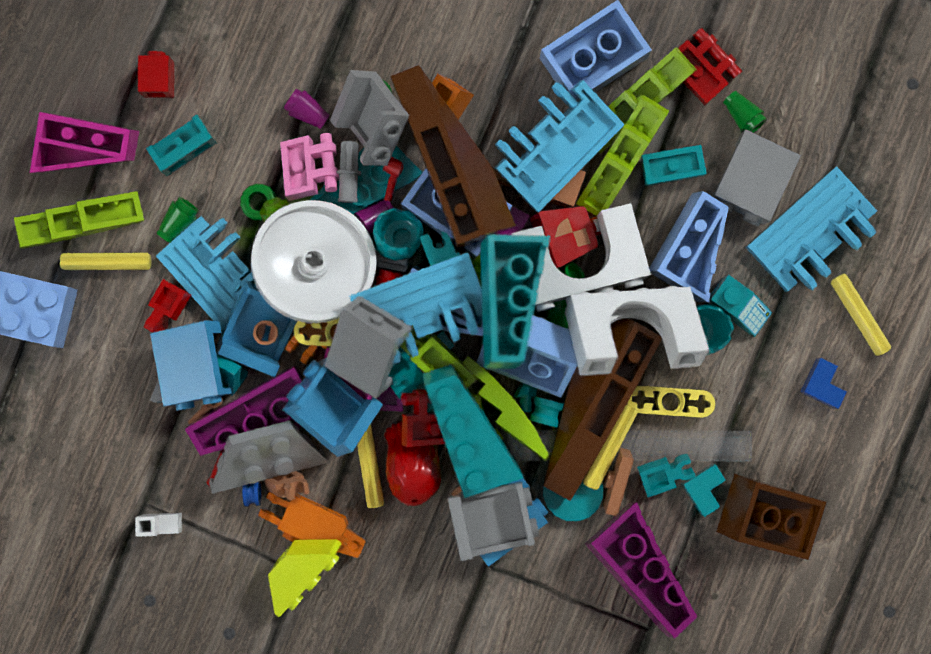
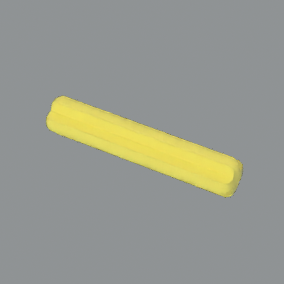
M63 253L60 255V268L63 270H148L151 268V256L148 253Z
M841 274L831 281V285L874 354L880 356L891 349L890 343L848 276Z
M628 405L625 406L602 449L583 480L584 485L593 490L599 489L637 416L636 409Z
M370 424L357 444L366 503L367 507L372 509L383 506L384 500Z

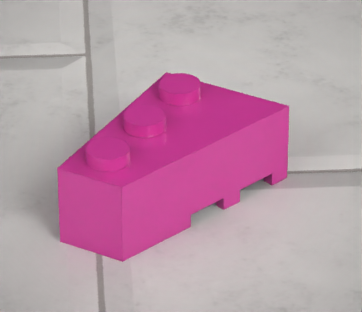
M39 112L30 173L134 161L139 131Z

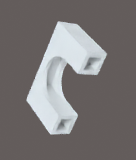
M631 203L602 210L597 215L606 252L604 264L598 274L585 279H576L564 275L553 264L547 247L543 274L540 277L537 292V302L534 306L537 312L554 308V302L566 299L568 304L570 296L580 292L603 293L614 290L613 287L625 284L626 289L644 284L643 279L650 276L651 273ZM542 226L515 232L511 235L544 236Z
M690 287L640 288L633 291L610 290L603 293L580 292L570 296L565 310L580 376L611 373L617 360V353L610 324L623 318L643 320L659 332L671 369L701 366L709 351Z

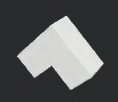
M182 513L143 514L135 517L136 537L181 533Z

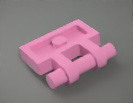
M321 134L320 144L313 145V140L309 135L280 142L285 197L289 201L317 195V183L321 182L325 183L326 192L337 191L339 174H337L338 168L335 167L334 161L337 151L336 144L332 141V134ZM322 158L323 168L315 169V159Z

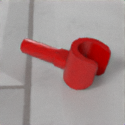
M391 157L388 165L383 167V171L391 175L384 200L390 202L392 201L397 179L404 168L403 163L394 157Z

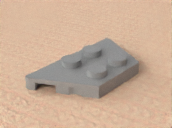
M289 420L229 436L224 446L225 452L217 462L218 472L215 478H210L209 485L212 494L322 465L327 463L324 451L322 449L318 450L313 445L311 439L306 434L300 433L299 428Z

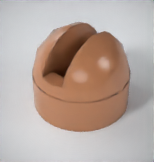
M260 321L253 329V337L261 345H271L279 336L277 326L271 321ZM266 325L271 326L268 341L263 340Z

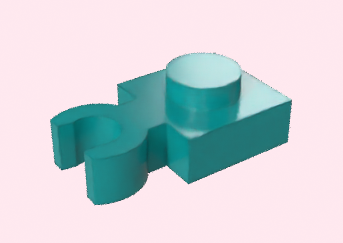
M688 454L679 455L670 464L667 458L663 457L637 467L647 497L677 488L674 480H690L695 477L692 467L685 470L682 469L684 465L691 463Z

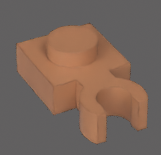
M297 471L264 480L268 491L278 497H286L288 500L295 499L294 494L304 493L306 495L310 493L307 480L304 479L303 474Z

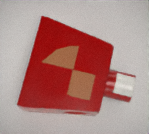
M584 206L541 211L530 218L533 228L542 226L544 236H550L548 250L551 260L557 269L598 247L596 236L600 235L601 231L597 217L590 219Z

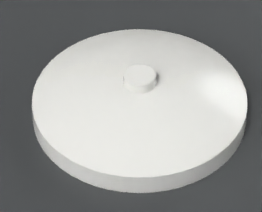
M307 200L295 202L279 209L263 223L254 240L251 254V270L254 282L261 296L277 312L300 322L325 323L340 318L342 309L351 302L350 295L371 288L376 272V253L368 231L353 214L329 202Z

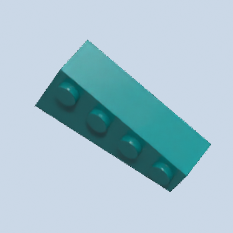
M487 235L480 244L484 369H516L524 362L532 326V315L537 302V292L540 277L543 274L544 258L550 236Z
M450 364L422 374L464 498L524 478L518 463L475 401L453 365Z

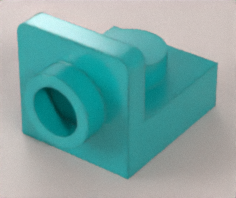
M217 354L223 388H231L232 394L229 395L233 396L247 378L248 371L241 368L235 361Z

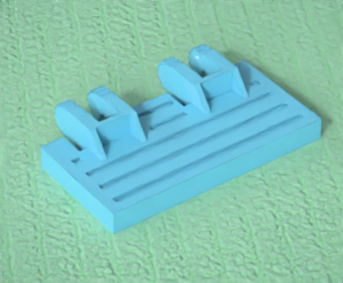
M580 80L571 89L580 99L578 102L561 84L556 82L552 86L554 93L569 107L564 114L560 112L549 98L542 96L538 100L549 115H546L528 133L537 142L535 146L515 126L509 130L511 137L526 150L520 158L511 150L506 142L499 140L495 144L499 151L515 167L506 159H502L494 169L536 212H540L625 125L584 80Z
M836 166L745 248L785 292L798 283L789 273L790 271L808 289L813 290L817 287V283L800 263L806 259L821 276L827 278L832 272L823 262V259L842 243L833 232L836 230L850 247L858 250L862 243L845 223L851 219L864 235L871 238L876 234V230L868 219L877 210Z
M200 216L159 252L156 257L185 290L191 294L193 299L213 321L220 322V328L223 331L246 280L254 283L251 270L235 252L232 251L224 259L221 258L223 254L238 242L240 236L234 232L213 249L208 243L221 233L228 223L222 218L211 226Z
M468 253L349 296L351 302L358 296H361L407 325H413L417 338L442 330L443 327L439 315L443 314L453 342L460 340V333L450 311L461 307L467 329L471 335L477 334L478 329L469 304H472L476 317L482 315V289ZM410 332L409 337L406 339V346L409 354L415 357L419 353ZM398 350L393 361V364L400 362V354Z

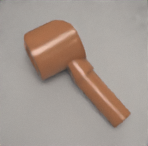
M223 398L222 402L215 405H202L189 419L188 423L190 424L203 417L211 409L215 410L221 407L224 401Z

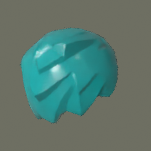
M392 208L382 212L377 217L372 232L375 248L386 259L393 261L408 259L420 247V236H423V226L421 221L409 210L401 211Z
M697 305L696 308L709 349L707 355H711L723 349L730 342L734 327L731 317L720 307Z

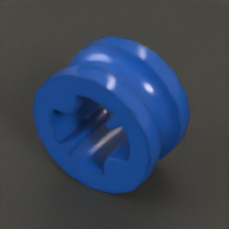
M260 481L242 486L245 507H249L251 503L261 506L262 489Z

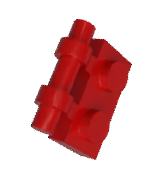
M701 27L693 35L700 43L697 48L689 40H686L678 49L697 69L683 83L705 106L729 84L722 76L725 71L735 79L742 70L735 63L737 60L731 54L727 55L717 44L718 40L713 34L709 36ZM707 51L719 63L715 68L703 56Z
M414 389L412 393H403L401 396L402 404L413 405L414 413L402 414V445L405 447L445 444L435 412H427V404H431L428 392L425 389Z

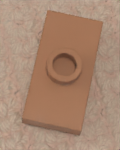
M619 448L613 470H608L605 476L604 488H607L603 506L605 513L609 515H618L634 459L628 449Z

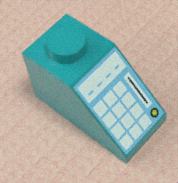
M730 275L720 280L710 294L709 302H705L708 305H714L723 309L731 317L733 323L753 337L758 334L772 314L771 310L754 292Z

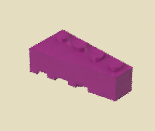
M294 365L190 423L185 428V431L199 455L225 449L224 446L229 436L289 420L298 428L302 427L282 409L289 401L287 398L288 393L295 385L301 384L303 377L297 366Z
M637 502L628 503L618 512V515L606 523L585 545L665 636L676 638L697 616L680 583L675 579L669 567V562L656 543L652 530L647 526Z

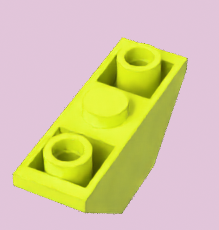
M337 539L294 540L277 559L268 574L274 613L278 617L287 609L293 611L303 598L301 593L305 589L310 592L321 579L319 574L323 569L327 572L332 569L339 559L336 553L341 545L340 541Z

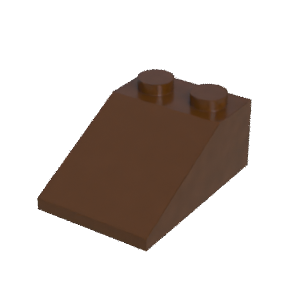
M734 473L716 532L741 543L809 560L827 502Z

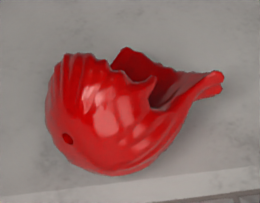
M399 421L397 424H392L384 433L388 444L386 477L392 494L399 502L406 506H419L434 496L441 484L438 445L403 446L402 422Z

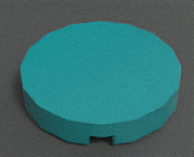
M582 481L571 501L543 486V498L548 509L556 517L565 521H581L589 518L598 510L603 499V484L601 483L599 489L593 490L584 485Z

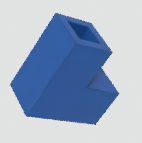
M816 358L800 391L833 409L840 408L847 393L830 384L838 366L822 358Z

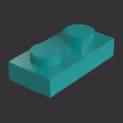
M701 145L641 156L646 186L702 177L707 174Z

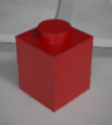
M149 51L147 55H138V92L144 98H174V61L165 52Z

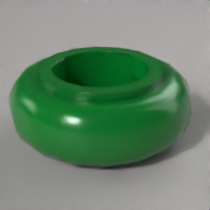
M253 184L243 191L240 197V206L242 212L248 218L262 221L268 219L275 212L277 197L269 186ZM264 194L266 196L267 205L263 210L255 211L251 208L250 200L254 195Z

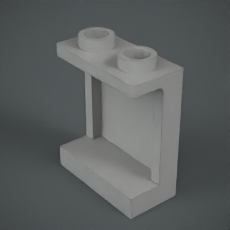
M350 70L330 121L335 128H351L364 147L360 157L363 165L387 166L409 118V114L377 72Z
M745 130L740 134L735 144L734 153L712 197L729 207L728 213L735 211L744 215L742 219L752 225L759 226L760 223L765 225L771 221L801 155Z
M358 296L341 311L324 367L360 388L365 393L377 398L391 386L393 379L389 377L393 361L399 345L409 337L412 327L363 297Z
M521 481L502 485L464 498L463 494L448 497L461 561L473 559V556L524 545H535L534 537L539 536L536 518L529 519L527 509L528 506L533 505L529 487L523 488Z

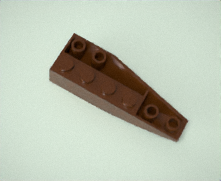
M418 65L390 76L399 101L409 114L408 124L457 249L483 240L487 235H496L516 227L492 166L422 68Z
M626 318L619 319L610 324L617 353V360L611 373L580 376L577 365L570 380L543 483L544 487L569 501L573 498L602 449L662 340L660 335Z

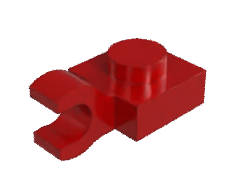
M163 279L148 306L154 308V311L146 320L143 328L152 333L167 330L168 319L171 318L177 321L191 294Z

